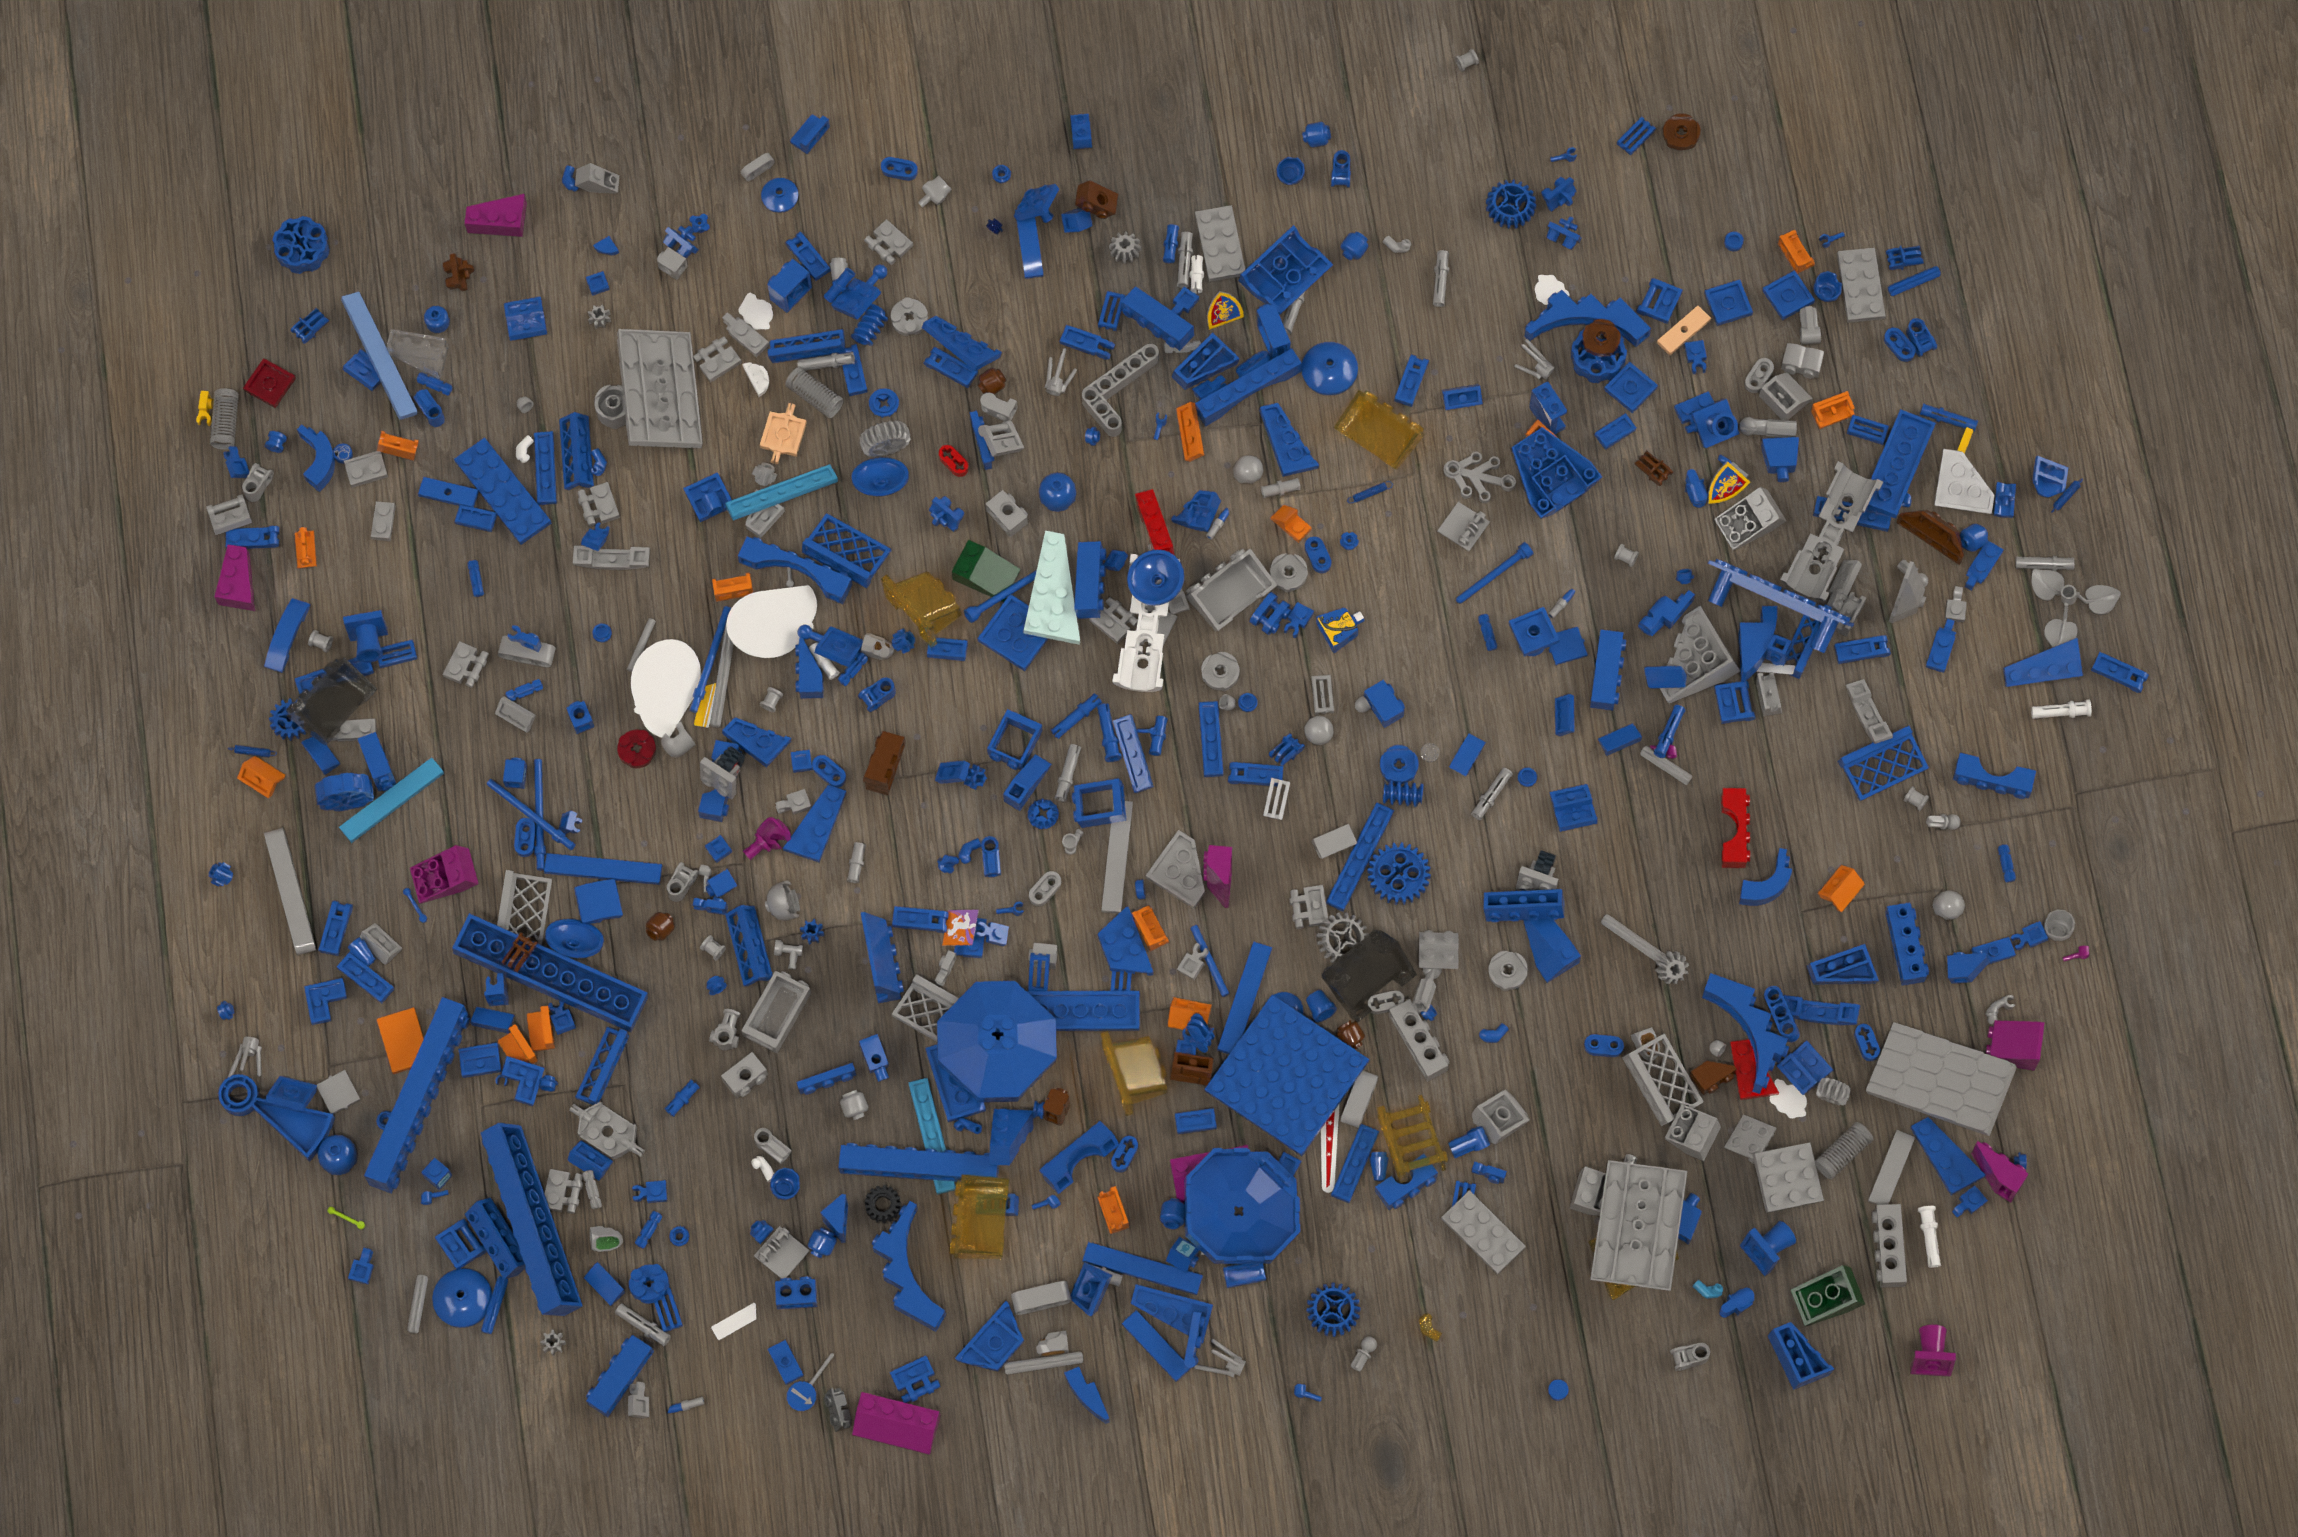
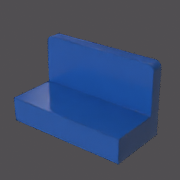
M812 114L791 138L790 143L808 154L830 128L829 119L825 116L819 119Z

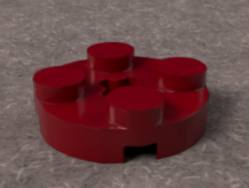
M631 730L619 738L617 752L624 764L629 765L631 768H643L649 765L655 756L656 744L653 737L646 730ZM635 745L642 747L639 749V753L631 751Z

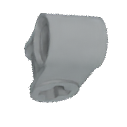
M257 463L252 466L249 475L242 485L244 495L248 501L255 502L261 498L273 478V470H266ZM251 488L256 489L253 492H248Z
M679 863L667 884L669 898L675 902L683 900L690 887L696 881L699 871H693L684 866V863ZM673 888L681 889L678 893L672 892Z
M1697 1343L1670 1350L1676 1364L1674 1367L1675 1371L1685 1370L1706 1363L1710 1356L1708 1345ZM1700 1349L1704 1350L1706 1356L1703 1358L1697 1357L1695 1352Z

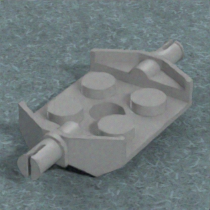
M602 1102L585 1110L575 1104L570 1108L569 1111L579 1116L578 1136L611 1158L622 1157L631 1151L639 1157H642V1153L644 1154L645 1150L635 1143L636 1124L633 1125L604 1106ZM605 1128H612L613 1134L605 1137L603 1130Z

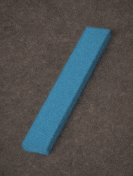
M829 464L726 502L725 506L734 521L836 483L838 478Z
M430 758L339 827L340 830L353 843L444 774L443 770L433 758Z
M928 1078L908 1082L925 1149L944 1152L946 1148ZM933 1180L937 1195L956 1190L953 1181Z

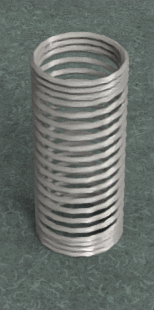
M801 367L794 369L786 380L785 385L787 388L797 393L799 397H802V399L828 418L836 415L843 404V398L834 394V392L826 388L824 384H821L810 374L808 375Z
M222 388L214 392L210 445L214 448L229 449L230 446L235 444L237 400L239 397L238 392L235 390ZM214 441L221 442V443H231V444H219V443H216V442H214Z
M1855 1122L1846 1133L1841 1135V1138H1838L1831 1147L1826 1149V1152L1815 1160L1817 1169L1828 1179H1833L1838 1172L1843 1170V1167L1848 1165V1162L1850 1163L1856 1155L1858 1156V1153L1863 1151V1148L1873 1141L1872 1134L1864 1125Z

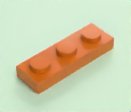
M1193 402L1176 408L1185 461L1189 462L1204 456L1197 411Z

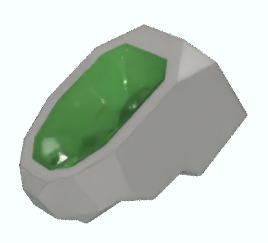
M603 1226L590 1227L591 1250L598 1252L611 1251L623 1243L622 1235L612 1228H604Z

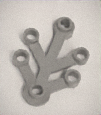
M1473 452L1471 456L1460 462L1452 460L1444 465L1443 471L1445 476L1456 481L1461 489V496L1465 499L1472 496V488L1466 485L1462 476L1470 479L1479 493V500L1482 503H1488L1491 494L1485 490L1480 481L1501 486L1504 491H1512L1516 486V479L1512 475L1508 474L1500 478L1484 474L1489 469L1499 468L1500 459L1496 456L1491 457L1489 461L1472 470L1464 468L1471 464L1478 465L1481 463L1482 455L1479 452ZM1478 456L1480 459L1474 460L1473 457ZM1492 461H1497L1498 464H1497V465H1492L1491 462H1492ZM1454 468L1456 469V472L1452 473L1450 472V469ZM1509 482L1511 483V486L1507 487L1505 486V483ZM1468 490L1470 493L1464 494L1463 491ZM1482 495H1487L1488 498H1487V499H1483L1481 496H1482Z

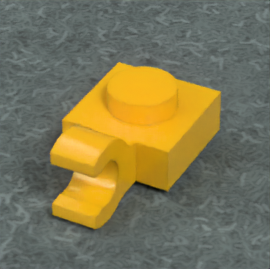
M201 391L199 414L196 418L198 425H201L203 419H207L208 426H211L212 423L209 412L210 409H213L214 400L208 391Z

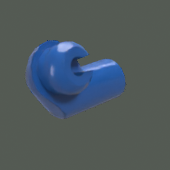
M566 166L562 183L569 191L576 192L579 187L575 186V180L572 177L575 168Z
M597 448L591 452L595 459L591 472L596 476H600L605 471L607 461L600 449Z
M978 838L962 845L958 856L963 864L969 863L971 861V852L981 847Z
M958 1118L957 1122L954 1123V1128L957 1131L966 1129L975 1134H979L982 1131L981 1125L965 1118Z

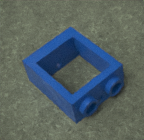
M1275 304L1262 305L1257 309V327L1272 360L1290 350L1291 342Z
M1007 709L987 748L989 757L996 762L1002 761L1007 763V766L1014 770H1017V768L1022 770L1043 731L1042 724ZM1009 724L1033 735L1020 760L996 750Z
M376 732L358 738L378 791H388L396 785V781Z
M1119 778L1074 786L1072 800L1076 804V810L1073 811L1075 822L1081 828L1127 821L1124 785ZM1112 789L1113 812L1084 816L1082 794Z

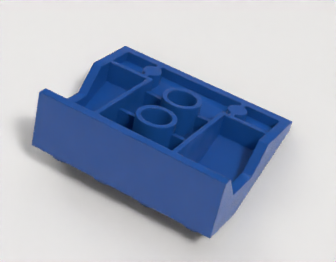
M1293 225L1240 275L1238 281L1264 304H1275L1279 315H1281L1333 264L1317 248L1311 247L1299 235L1297 228Z
M861 912L878 1003L901 999L900 993L904 992L902 980L898 981L896 975L900 974L898 962L894 963L893 956L897 954L895 944L890 943V937H893L892 928L887 926L885 919Z

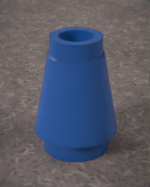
M360 937L348 946L350 953L366 966H370L376 960L365 940H361Z
M1372 1152L1369 1159L1374 1181L1386 1180L1389 1161L1387 1152Z

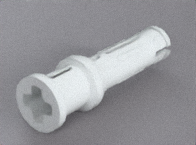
M2087 699L2086 702L2074 703V701H2070L2068 704L2033 706L2031 707L2032 719L2058 716L2075 718V716L2080 715L2091 717L2090 699Z
M1935 1206L1918 1208V1212L1921 1214L1922 1224L1920 1228L1924 1231L1929 1268L1941 1266L1936 1236L1938 1223L1935 1222Z

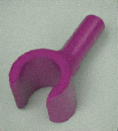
M1650 745V748L1653 750H1655L1657 747L1654 745ZM1674 745L1669 746L1666 753L1667 758L1673 759L1677 757Z
M2079 946L2078 953L2062 957L2063 961L2075 958L2087 959L2089 957V946Z

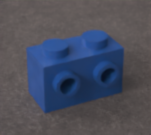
M1383 679L1366 689L1364 697L1385 728L1404 717L1405 706L1400 699H1396L1394 689L1390 684H1386Z

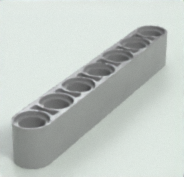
M284 828L265 832L266 844L297 956L315 951L317 949Z

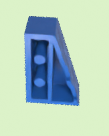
M994 1109L990 1140V1165H1010L1019 1152V1147L1022 1143H1025L1028 1133H1031L1033 1130V1110Z
M1791 1322L1774 1328L1769 1333L1768 1338L1793 1390L1825 1378L1834 1370L1821 1357V1354L1813 1349L1804 1335Z

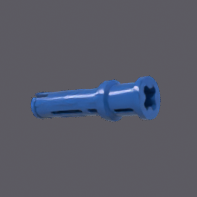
M1100 704L1097 706L1103 733L1102 746L1105 748V761L1116 762L1122 758V755L1118 750L1119 741L1114 734L1109 704Z

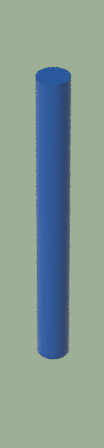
M1192 926L1190 929L1196 942L1200 944V951L1202 953L1208 947L1198 926ZM1209 951L1204 959L1222 997L1229 995V992Z

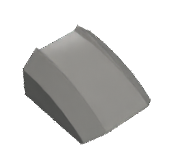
M1506 1089L1478 1105L1472 1112L1473 1123L1477 1127L1483 1126L1489 1142L1493 1144L1499 1143L1530 1121L1528 1114Z

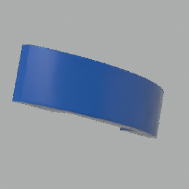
M1035 217L1020 221L1016 220L1025 279L1042 277L1043 268Z
M294 598L291 599L273 635L265 660V668L283 673L289 659L288 653L301 622H304L311 606L309 603Z
M1784 995L1794 1019L1830 1025L1857 1024L1860 1005L1840 1002L1839 1005L1803 1000L1802 997ZM1781 1011L1779 1014L1784 1016L1786 1011Z

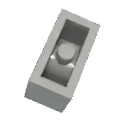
M1002 490L985 503L986 511L1008 536L1012 537L1028 524V514L1024 508H1019L1015 504L1016 501L1010 493L1006 494ZM1006 510H1011L1013 512L1010 515L1004 514Z
M751 1052L722 1074L721 1077L734 1096L739 1098L740 1096H746L754 1085L763 1083L768 1073L763 1064ZM745 1073L751 1075L748 1080H742L741 1076Z

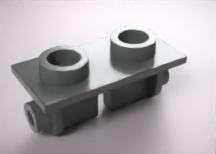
M831 1388L825 1393L824 1402L830 1412V1423L834 1426L835 1432H837L842 1427L844 1429L850 1428L852 1420L849 1409L841 1410V1407L847 1406L844 1391H841V1388L834 1390Z

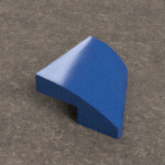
M1199 490L1193 496V499L1183 506L1184 510L1177 517L1174 515L1171 520L1175 524L1190 529L1208 532L1221 500L1216 492Z

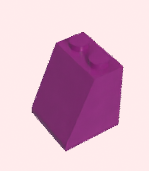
M1995 1020L1993 1025L1988 1028L1987 1038L1991 1039L1990 1045H1986L1985 1054L2007 1060L2015 1064L2017 1068L2035 1071L2040 1061L2045 1022Z

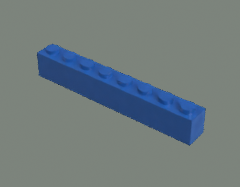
M854 1143L841 1145L838 1167L841 1174L994 1185L998 1184L999 1165H990V1153L976 1155L974 1152L967 1151L964 1154H959L953 1150L936 1152L934 1149L917 1151L916 1148L907 1147L903 1150L897 1149L894 1146L878 1148V1146L871 1144L861 1147Z

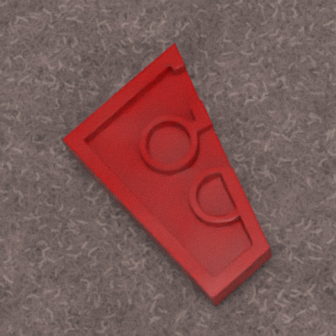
M1750 1040L1730 1042L1733 1065L1737 1069L1735 1076L1739 1099L1746 1100L1779 1095V1091L1771 1077L1766 1089L1762 1088L1760 1094L1752 1092L1756 1078V1062Z

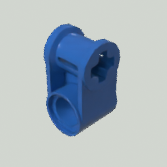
M1340 150L1334 154L1331 187L1344 185L1350 188V155L1348 152ZM1343 159L1346 163L1340 164L1337 161Z
M1919 318L1912 319L1907 327L1906 335L1914 345L1917 356L1921 357L1923 353L1931 349L1936 350V341L1930 334L1924 321ZM1912 327H1917L1920 332L1913 331Z
M886 677L862 690L858 697L865 702L867 710L872 712L892 699L896 694V689L893 681ZM884 686H891L889 691H882Z

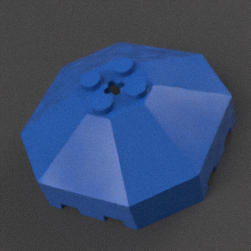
M1016 981L975 982L937 1021L938 1065L949 1073L952 1079L963 1089L965 1088L977 1102H1018L1025 1092L1056 1062V1019ZM996 1029H999L1000 1033L1004 1034L1000 1037V1040H996V1037L992 1036Z
M1214 1148L1184 1180L1185 1236L1214 1264H1270L1300 1233V1198L1297 1196L1296 1178L1269 1152H1250L1248 1148ZM1234 1207H1242L1244 1215L1235 1216Z

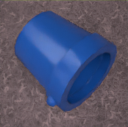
M1322 990L1313 992L1306 999L1315 1022L1325 1021L1337 1010L1335 1004L1330 1001Z

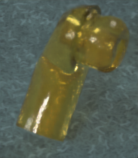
M1425 1313L1419 1319L1421 1332L1423 1335L1438 1342L1442 1333L1433 1329L1431 1322L1433 1318L1430 1314Z

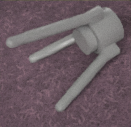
M1526 339L1525 342L1533 351L1525 344L1521 346L1538 362L1535 367L1537 372L1515 364V368L1531 374L1539 380L1541 377L1547 379L1555 367Z
M1066 348L1062 350L1055 377H1052V379V357L1049 358L1045 388L1047 393L1054 396H1060L1061 393H1065L1066 387L1077 372V369H1073L1064 384L1062 383L1063 380L1059 378Z
M244 1037L228 1077L234 1074L242 1053L240 1071L244 1069L247 1056H254V1053H256L257 1075L261 1076L262 1047L258 1046V1039Z
M1212 1339L1211 1342L1231 1356L1228 1357L1214 1349L1211 1350L1213 1354L1228 1361L1226 1368L1229 1371L1200 1365L1194 1366L1195 1369L1234 1377L1235 1374L1240 1376L1246 1361L1215 1339Z

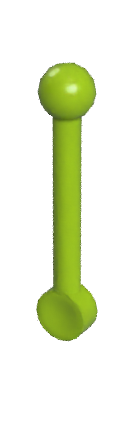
M334 1207L328 1208L327 1212L329 1214H335L357 1225L360 1230L365 1228L363 1221L358 1222L336 1211Z

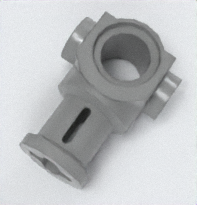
M724 1009L722 1024H719L715 1031L712 1030L709 1042H713L721 1050H733V1048H737L739 1037L735 1036L737 1032L735 1025L737 1018L741 1014L732 1009ZM722 1036L729 1037V1040L725 1043L719 1041Z

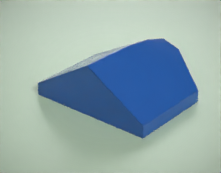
M2036 456L2032 481L2037 493L2042 497L2048 498L2065 492L2068 467Z

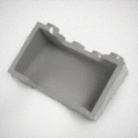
M1251 549L1236 551L1230 556L1231 560L1228 563H1220L1215 567L1216 572L1212 575L1210 573L1206 574L1200 579V584L1198 582L1185 590L1187 600L1215 632L1233 620L1234 616L1255 600L1263 597L1277 586Z

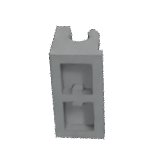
M1851 592L1846 597L1844 604L1838 612L1850 617L1849 622L1855 623L1866 601L1864 596L1856 598L1854 592ZM1839 622L1835 631L1847 637L1852 627Z
M1770 672L1767 676H1764L1763 673H1757L1755 681L1763 716L1782 713L1774 672Z
M1349 824L1314 838L1311 841L1318 857L1321 859L1357 844Z

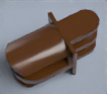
M1647 450L1634 463L1635 466L1649 476V481L1652 480L1658 486L1662 485L1663 480L1666 481L1668 479L1667 476L1669 474H1673L1672 469L1663 463V460L1660 462Z
M522 932L513 942V946L501 962L505 965L509 961L508 967L511 969L516 965L514 971L517 973L527 958H530L538 944L536 941L532 942L530 937H524ZM519 941L523 942L522 946L518 945ZM527 945L531 947L529 951L525 949Z

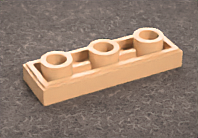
M1697 306L1658 339L1657 344L1671 355L1710 322L1711 317Z

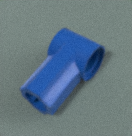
M427 389L418 391L413 399L426 416L429 424L433 427L441 426L445 421L441 407Z
M992 836L985 837L981 842L984 876H1000L1001 867L998 841ZM989 843L995 845V848L991 851L985 849V846Z
M1478 1126L1469 1130L1467 1134L1449 1141L1448 1145L1454 1158H1457L1473 1150L1479 1151L1490 1145L1483 1126Z

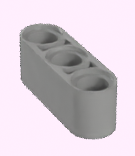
M502 636L498 656L516 662L551 667L556 648L553 645L541 642L542 647L539 652L522 646L519 642L510 641L508 636Z
M1366 1071L1361 1072L1354 1082L1340 1122L1357 1128L1360 1127L1379 1076Z
M1059 1281L1011 1294L1016 1315L1057 1307L1072 1301L1067 1281Z

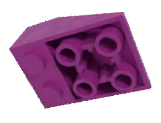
M457 845L410 867L420 904L463 892L479 884L469 848Z
M1977 1141L1971 1153L1981 1171L1986 1175L1985 1178L1992 1190L2011 1203L2028 1176L2026 1169L2019 1164L2014 1165L2004 1154H1997L1987 1143Z

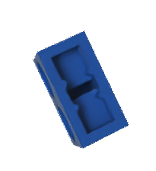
M800 1277V1280L781 1278L780 1281H775L777 1309L817 1307L815 1279ZM804 1288L811 1289V1293L806 1296L802 1295L801 1291ZM784 1289L792 1291L788 1297L781 1295Z

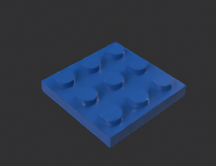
M1010 594L977 640L1025 671L1049 638L1023 633L1029 606Z

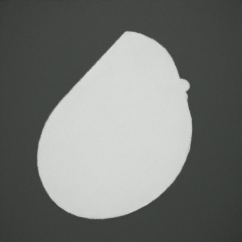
M809 585L751 593L740 599L731 608L726 623L728 636L736 647L749 655L761 658L782 656L792 651L796 645H799L800 637L797 634V630L801 625L806 624L813 629L812 621L817 611L815 594Z
M670 639L651 645L639 656L631 675V691L636 706L634 711L640 714L645 727L651 733L661 738L665 733L670 737L675 730V725L679 723L694 698L692 695L701 677L700 663L695 652L682 641Z

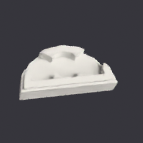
M752 362L742 364L758 397L765 394L770 381L765 368L758 364H752Z

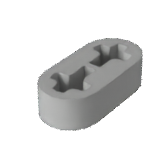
M765 153L746 165L741 170V174L746 181H751L771 168L775 161L769 153Z
M1399 991L1373 995L1368 1000V1010L1373 1014L1389 1012L1390 1009L1404 1002V996ZM1393 996H1396L1397 999H1401L1398 1001V1004L1396 1005L1394 1002H1388L1393 999ZM1375 1000L1378 1003L1384 1002V1004L1379 1005L1378 1009L1375 1006H1371Z

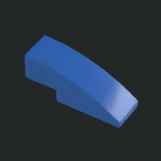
M1079 1367L1064 1372L1070 1389L1081 1404L1105 1424L1110 1423L1109 1416L1095 1383L1092 1382L1086 1385Z

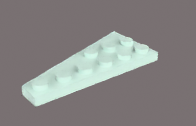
M1045 531L1023 633L1080 645L1064 534Z

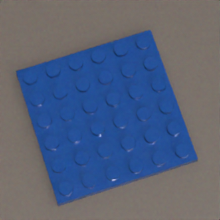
M1271 995L1204 1090L1282 1144L1303 1156L1364 1070L1369 1059L1274 995Z

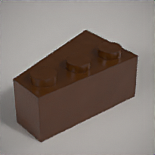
M882 731L881 736L877 737L875 751L871 754L869 766L863 778L866 790L889 795L906 744L905 737Z

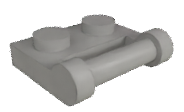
M1011 420L991 426L981 425L978 428L980 436L984 437L993 457L1020 452L1024 449ZM1000 431L1007 432L1006 434H1000L993 436L992 434Z
M243 494L215 506H206L215 535L252 523ZM240 505L238 508L215 515V513Z

